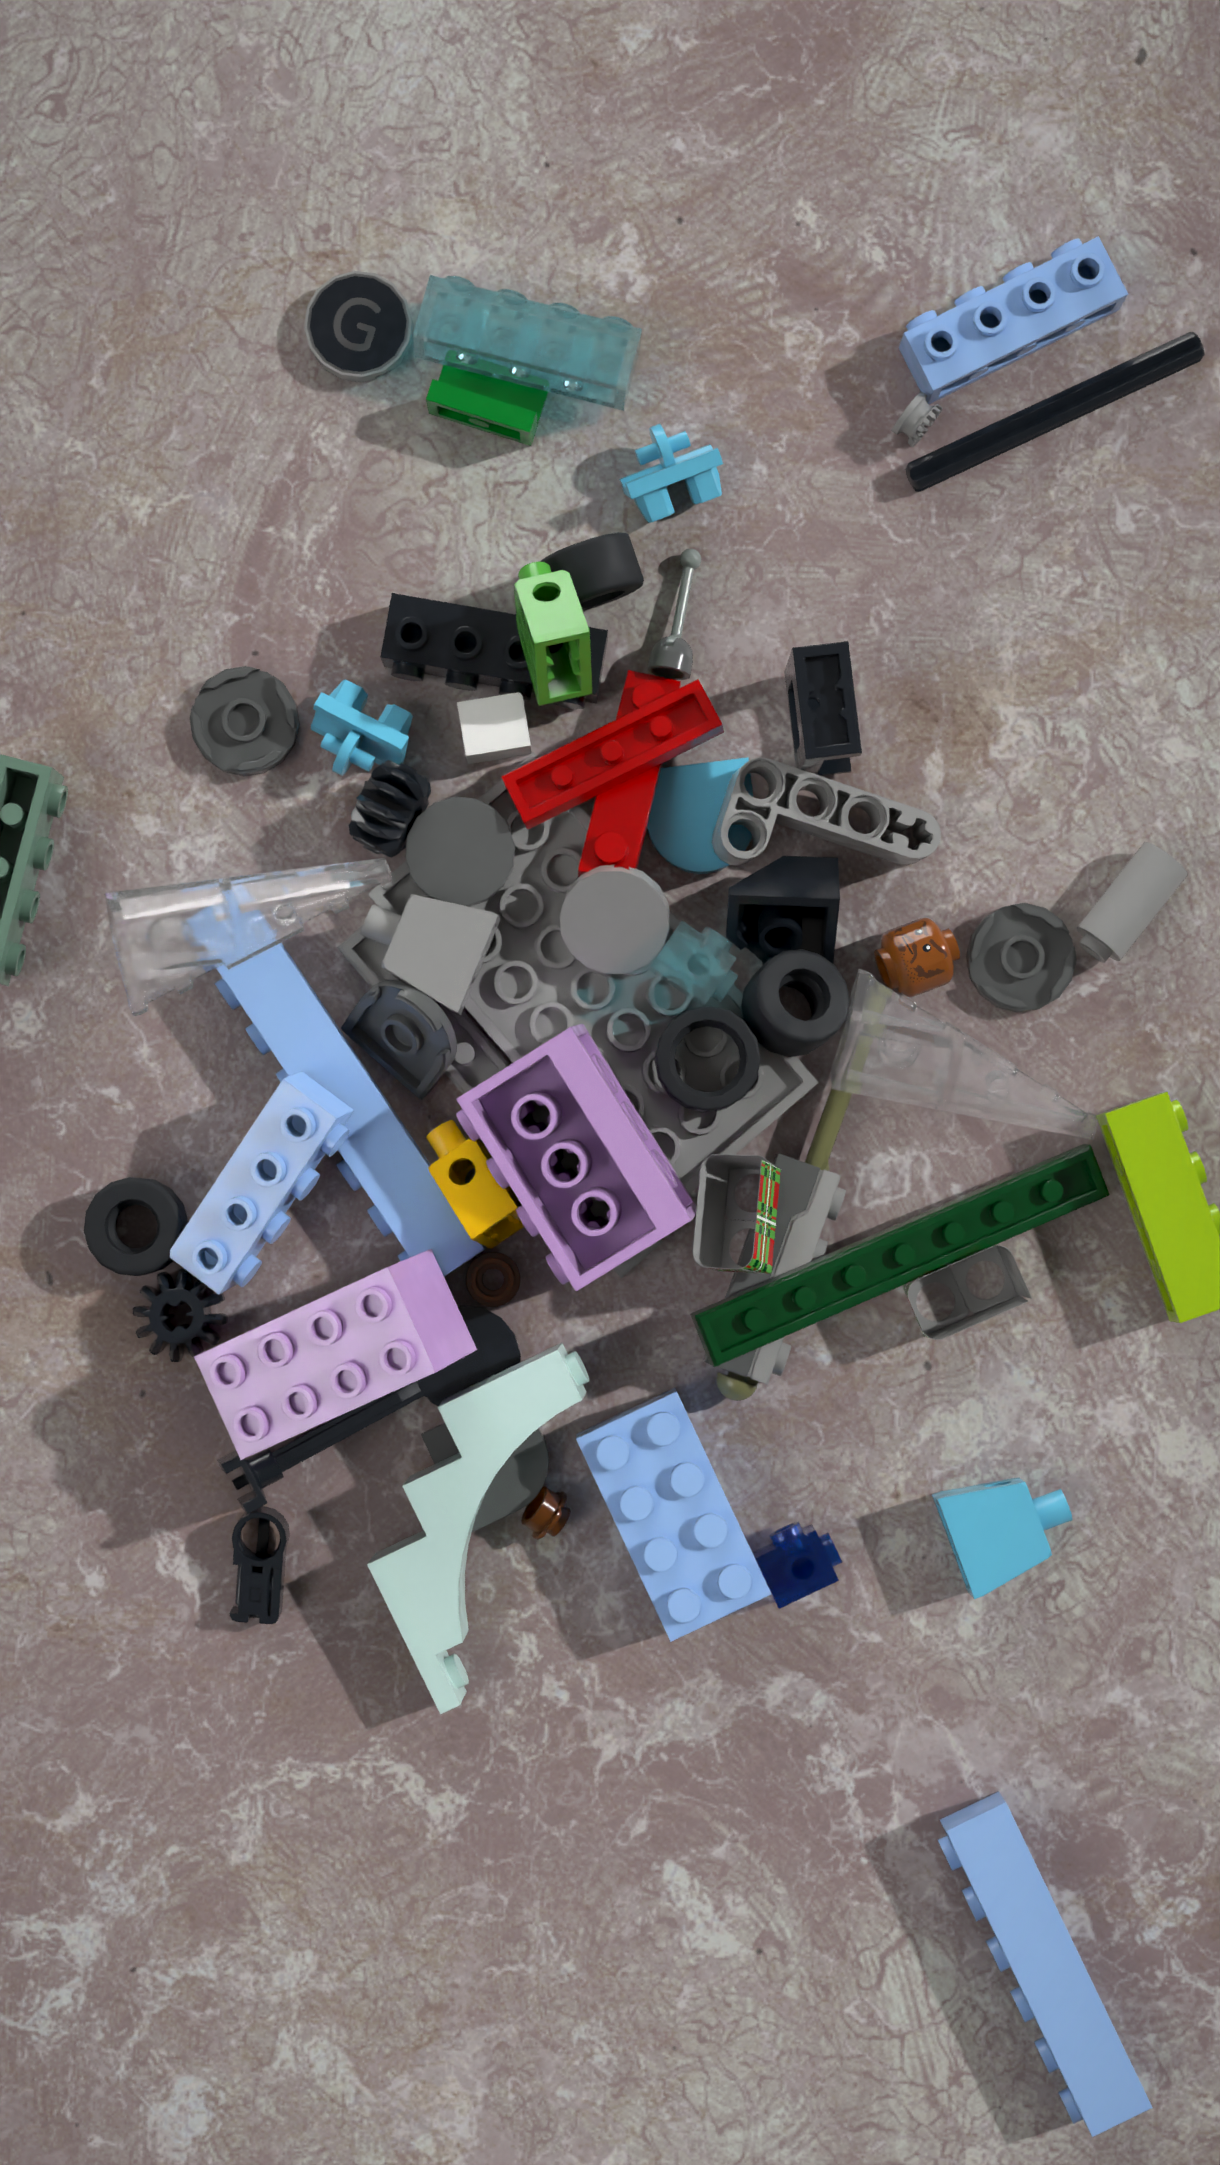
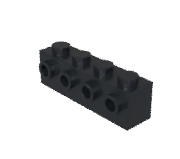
M396 593L391 594L380 658L384 667L392 668V676L420 682L423 681L424 674L446 678L445 685L456 689L476 691L479 683L499 687L498 694L500 695L518 692L522 694L523 700L531 699V693H535L518 633L516 614ZM589 627L592 694L554 702L553 704L571 709H584L585 702L597 704L608 643V630ZM563 643L548 646L550 653L559 651Z

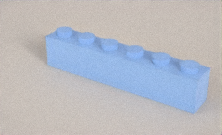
M998 1791L940 1819L947 1835L938 1839V1843L951 1870L962 1867L971 1886L961 1891L975 1920L978 1921L986 1917L995 1934L994 1937L986 1940V1943L1000 1972L1011 1968L1019 1987L1011 1990L1010 1993L1024 2022L1035 2018L1043 2037L1034 2041L1048 2072L1051 2073L1059 2069L1068 2088L1058 2093L1073 2124L1084 2120L1091 2136L1094 2137L1153 2108L1012 1813L1000 1792Z

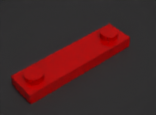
M628 670L616 719L681 688V681ZM662 764L596 796L578 867V877L603 865H615L614 868L622 867L629 869L631 867L637 869Z
M699 679L501 776L527 830L724 733V728Z

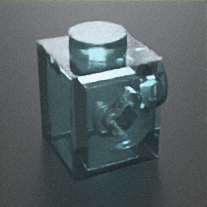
M681 921L650 966L651 972L702 1007L707 1004L711 997L721 1003L739 976L730 970L737 959L729 953L733 944L707 926L700 933L684 921Z

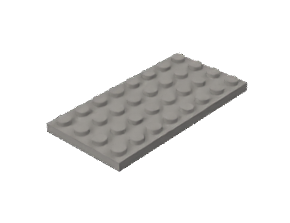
M534 752L531 753L513 770L538 759L537 755ZM501 779L478 800L495 808L509 825L515 844L514 869L498 893L486 902L470 906L498 914L500 922L465 1008L512 1063L569 1027L584 1024L690 1194L699 1186L700 1167L708 1156L712 1154L736 1155L819 1082L797 1056L786 1057L772 1053L758 1043L761 1060L757 1079L745 1097L722 1110L702 1112L685 1108L669 1097L658 1080L655 1064L658 1041L668 1024L688 1009L704 1006L726 1009L743 1019L741 1009L743 994L670 909V928L661 952L648 965L631 973L605 974L587 968L570 953L561 936L559 915L567 890L579 878L578 867L591 818L580 805H577L527 830ZM407 861L368 893L377 906L401 916L411 894L431 898L412 879ZM707 1026L694 1029L682 1038L677 1045L674 1060L676 1071L685 1084L694 1090L712 1092L721 1090L732 1082L738 1073L740 1055L738 1047L730 1035L721 1029Z

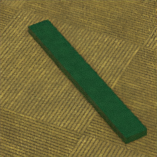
M1082 1144L690 1313L708 1361L710 1365L716 1367L1107 1197L1110 1194L1091 1145Z

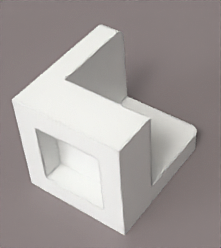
M517 692L457 702L468 764L532 753L524 701L521 693Z

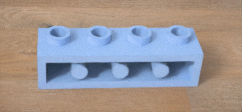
M1099 236L1082 244L1079 238L1073 239L1051 253V260L1035 268L1031 262L1022 264L1002 278L1003 284L987 292L983 286L976 287L957 298L954 302L956 307L938 316L935 310H931L911 320L906 325L908 331L903 334L899 350L920 391L927 395V403L931 404L1119 311L1128 292Z
M302 1071L283 1078L170 1249V1258L218 1295L237 1284L240 1287H244L253 1278L262 1264L257 1255L265 1243L273 1244L290 1223L291 1218L285 1213L295 1198L300 1201L303 1200L317 1183L320 1174L315 1171L317 1165L325 1154L331 1157L346 1140L350 1130L344 1125L354 1110Z

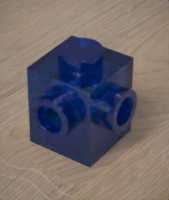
M799 1522L786 1525L769 1535L772 1541L771 1544L753 1552L779 1609L839 1581L833 1568L842 1563L839 1553L829 1533L818 1536L812 1524L805 1528H802Z

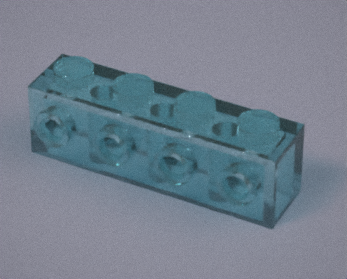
M430 275L413 332L414 357L624 411L640 353L642 329L633 327L630 322L619 317L606 316L598 318L582 314L575 307L565 303L547 305L531 301L523 294L514 290L501 289L496 292L476 287L471 281L459 276L441 278Z

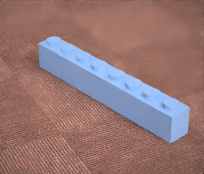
M237 884L186 918L184 921L192 931L191 934L185 937L187 944L202 965L210 960L222 976L220 980L215 982V985L228 1005L233 1010L240 1005L243 1007L253 1022L245 1028L248 1035L263 1055L272 1051L283 1067L282 1070L276 1073L280 1083L283 1078L302 1071L354 1110L344 1125L350 1130L349 1135L338 1149L344 1160L336 1165L353 1191L363 1187L374 1203L372 1207L367 1209V1212L383 1236L386 1237L393 1232L405 1249V1251L397 1255L399 1260L403 1261L432 1249L445 1277L487 1249L484 1245L471 1240L429 1172L428 1167L430 1163L247 890L242 885Z

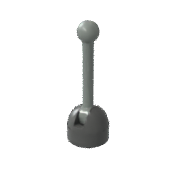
M686 549L680 556L683 573L671 636L663 637L655 643L650 654L648 671L659 677L686 680L691 676L693 665L692 649L689 643L682 639L681 636L693 573L701 564V555L695 549Z

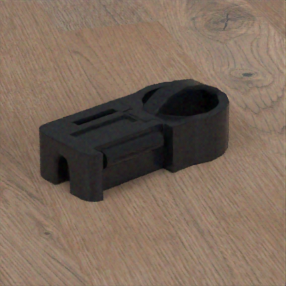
M262 1506L249 1514L245 1512L234 1527L232 1534L234 1549L233 1565H238L235 1604L238 1607L233 1606L229 1613L233 1621L247 1623L250 1618H259L260 1624H274L282 1613L286 1547L290 1531L286 1519L276 1509ZM253 1518H259L256 1553L245 1546L241 1535L242 1528L247 1521ZM271 1521L279 1531L280 1541L277 1549L267 1554Z

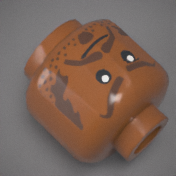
M920 918L886 931L881 939V948L876 949L874 952L876 965L885 986L890 991L897 989L899 993L907 997H914L948 984L954 973L953 961L960 959L959 947L952 931L949 928L941 931L939 926L928 918Z

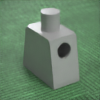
M411 894L402 916L373 904L364 921L361 935L389 946L382 962V967L386 971L427 994L446 1009L461 1016L499 925L500 917L491 911Z

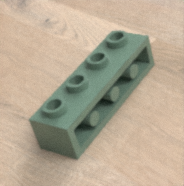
M0 754V984L9 986L11 976L17 977L24 964L26 945L20 944L25 923H33L38 911L40 892L34 891L39 870L46 871L50 864L54 840L48 838L53 817L60 818L63 814L68 796V787L62 785L64 776L54 768Z

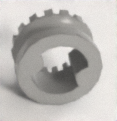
M922 391L907 406L891 430L896 435L899 433L906 434L908 436V444L911 447H914L924 436L922 432L926 434L928 431L924 426L931 427L943 409L939 404L935 406L929 405L926 401L927 395Z

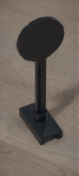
M458 1306L477 1348L476 1351L434 1374L342 1414L273 1452L268 1448L247 1460H240L235 1450L218 1459L217 1461L221 1469L226 1474L237 1468H240L242 1471V1475L232 1480L236 1490L246 1485H249L252 1490L237 1499L242 1509L249 1514L267 1504L263 1489L284 1478L282 1472L415 1400L425 1396L432 1404L439 1406L445 1398L520 1363L521 1353L514 1332L501 1317L485 1308Z

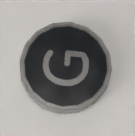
M352 271L332 277L317 289L307 306L304 329L310 350L324 370L342 380L367 382L377 379V376L383 375L387 371L390 373L401 364L411 346L413 322L407 300L392 282L376 273Z

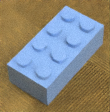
M676 1388L576 1434L578 1445L670 1642L771 1595L766 1580Z

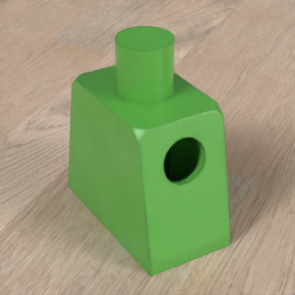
M545 562L529 563L522 567L518 573L519 580L514 583L518 633L538 705L592 694L590 631L570 573L564 570L551 572L550 566ZM563 643L559 651L550 653L548 646Z

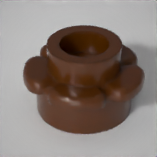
M544 1486L538 1495L526 1506L521 1522L534 1531L532 1534L533 1538L539 1540L546 1533L554 1537L563 1529L571 1513L570 1508L565 1506L567 1502L566 1493L563 1491L555 1493Z

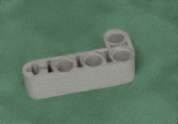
M758 757L749 760L731 777L713 831L712 845L716 855L725 863L730 865L746 864L765 850L774 823L896 864L910 865L928 857L937 849L940 843L941 830L935 818L923 810L769 758ZM756 773L765 778L769 786L767 798L756 799L749 795L744 785L747 774ZM806 790L816 795L820 803V811L817 816H807L800 811L796 802L799 791ZM851 808H861L869 815L871 828L867 834L858 833L850 826L848 814ZM731 825H742L751 832L753 844L749 851H739L731 845L728 838V830ZM909 827L914 828L913 837L920 840V844L911 849L907 847L909 839L904 835L898 834ZM886 829L893 831L891 834L880 839Z

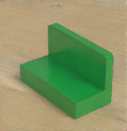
M451 351L446 355L439 380L432 379L426 403L428 412L431 415L531 446L550 388L547 381Z

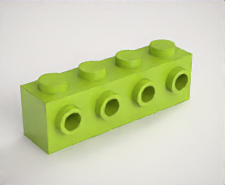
M1163 1092L1096 1115L1169 1321L1183 1323L1219 1310L1220 1211L1215 1203L1208 1205L1201 1184L1207 1182L1205 1168L1196 1151L1189 1153L1182 1133L1188 1130V1122L1180 1102L1177 1099L1171 1101L1168 1092Z

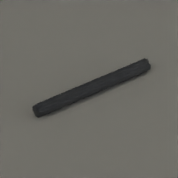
M1188 332L909 462L905 469L907 478L916 492L930 488L1200 362L1205 355L1203 344L1195 332Z

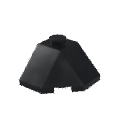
M782 856L729 887L726 938L740 950L746 947L762 961V966L769 959L783 951L798 949L820 954L833 964L840 905L838 858Z

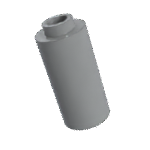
M1144 842L1077 927L1078 932L1083 936L1079 945L1088 954L1102 963H1105L1109 957L1116 961H1121L1188 876L1187 871L1164 850L1149 842Z

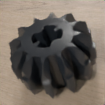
M387 760L376 767L370 779L365 781L364 788L357 797L355 808L351 812L352 820L349 824V834L353 836L354 840L364 845L363 848L378 855L380 853L390 858L406 848L407 835L416 818L429 805L428 798L431 794L430 783L426 777L416 773V769L403 763L397 764Z
M184 1268L179 1270L176 1286L168 1272L165 1271L157 1274V1282L162 1293L152 1286L144 1285L140 1293L152 1305L151 1307L143 1305L133 1308L134 1316L149 1317L150 1322L149 1325L142 1326L136 1330L137 1337L143 1338L153 1333L158 1336L149 1349L153 1355L160 1354L167 1344L170 1343L169 1356L171 1362H180L182 1360L185 1345L193 1358L203 1353L204 1348L199 1337L208 1344L217 1345L221 1337L217 1332L209 1328V1324L221 1325L228 1322V1315L211 1312V1306L220 1304L225 1300L224 1294L218 1295L215 1293L206 1298L203 1294L208 1289V1286L198 1279L191 1288L192 1275ZM187 1303L192 1311L186 1315L193 1316V1321L191 1325L183 1324L175 1328L169 1320L174 1318L175 1315L168 1314L171 1305L179 1306Z

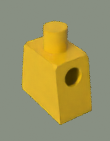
M449 1120L433 1129L426 1136V1139L439 1159L428 1167L429 1172L471 1240L493 1249L524 1228L516 1212V1209L522 1204L510 1186L502 1189L492 1176L486 1164V1161L492 1156L484 1143L479 1140L475 1142L471 1139L466 1140L454 1120ZM475 1168L473 1179L465 1184L466 1175Z

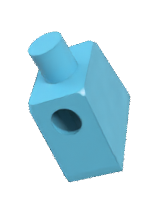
M1020 1478L1005 1479L932 1494L967 1592L974 1599L988 1594L1048 1559L1052 1552L1044 1531L1073 1520L1069 1505L1061 1489L1032 1499L1025 1481Z

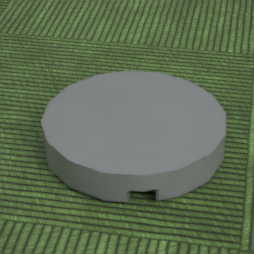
M603 865L581 874L567 890L559 915L561 936L570 953L587 968L605 974L631 973L648 965L663 949L670 928L669 903L660 886L643 871L631 867L625 869L622 867L614 868L615 865Z

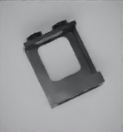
M849 642L793 647L784 674L796 768L819 776L852 772L850 757L861 756L862 748Z

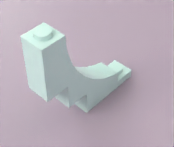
M563 1343L453 1394L441 1402L438 1409L459 1453L409 1476L402 1487L422 1525L423 1531L375 1553L367 1564L440 1714L461 1705L467 1692L464 1686L469 1684L466 1670L460 1658L455 1653L449 1656L447 1650L463 1643L469 1631L465 1605V1568L472 1528L485 1493L507 1459L535 1430L558 1413L583 1400L586 1394L583 1384L590 1381L586 1368L578 1353L574 1351L568 1354Z

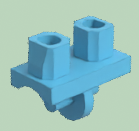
M657 424L649 428L652 444L635 450V454L640 466L659 459L660 463L619 479L624 494L634 499L644 519L651 523L675 513L666 488L670 484L684 479L694 504L703 503L721 496L722 490L717 466L722 465L723 461L719 449H713L710 444L674 458L673 453L691 446L686 431L667 438L661 424Z
M346 679L330 695L321 692L313 707L316 712L310 729L324 736L320 745L321 748L337 755L332 771L343 776L352 764L369 772L374 762L379 765L387 760L397 764L403 763L413 715L395 704H387L378 720L362 713L361 711L367 703L368 694L362 687Z

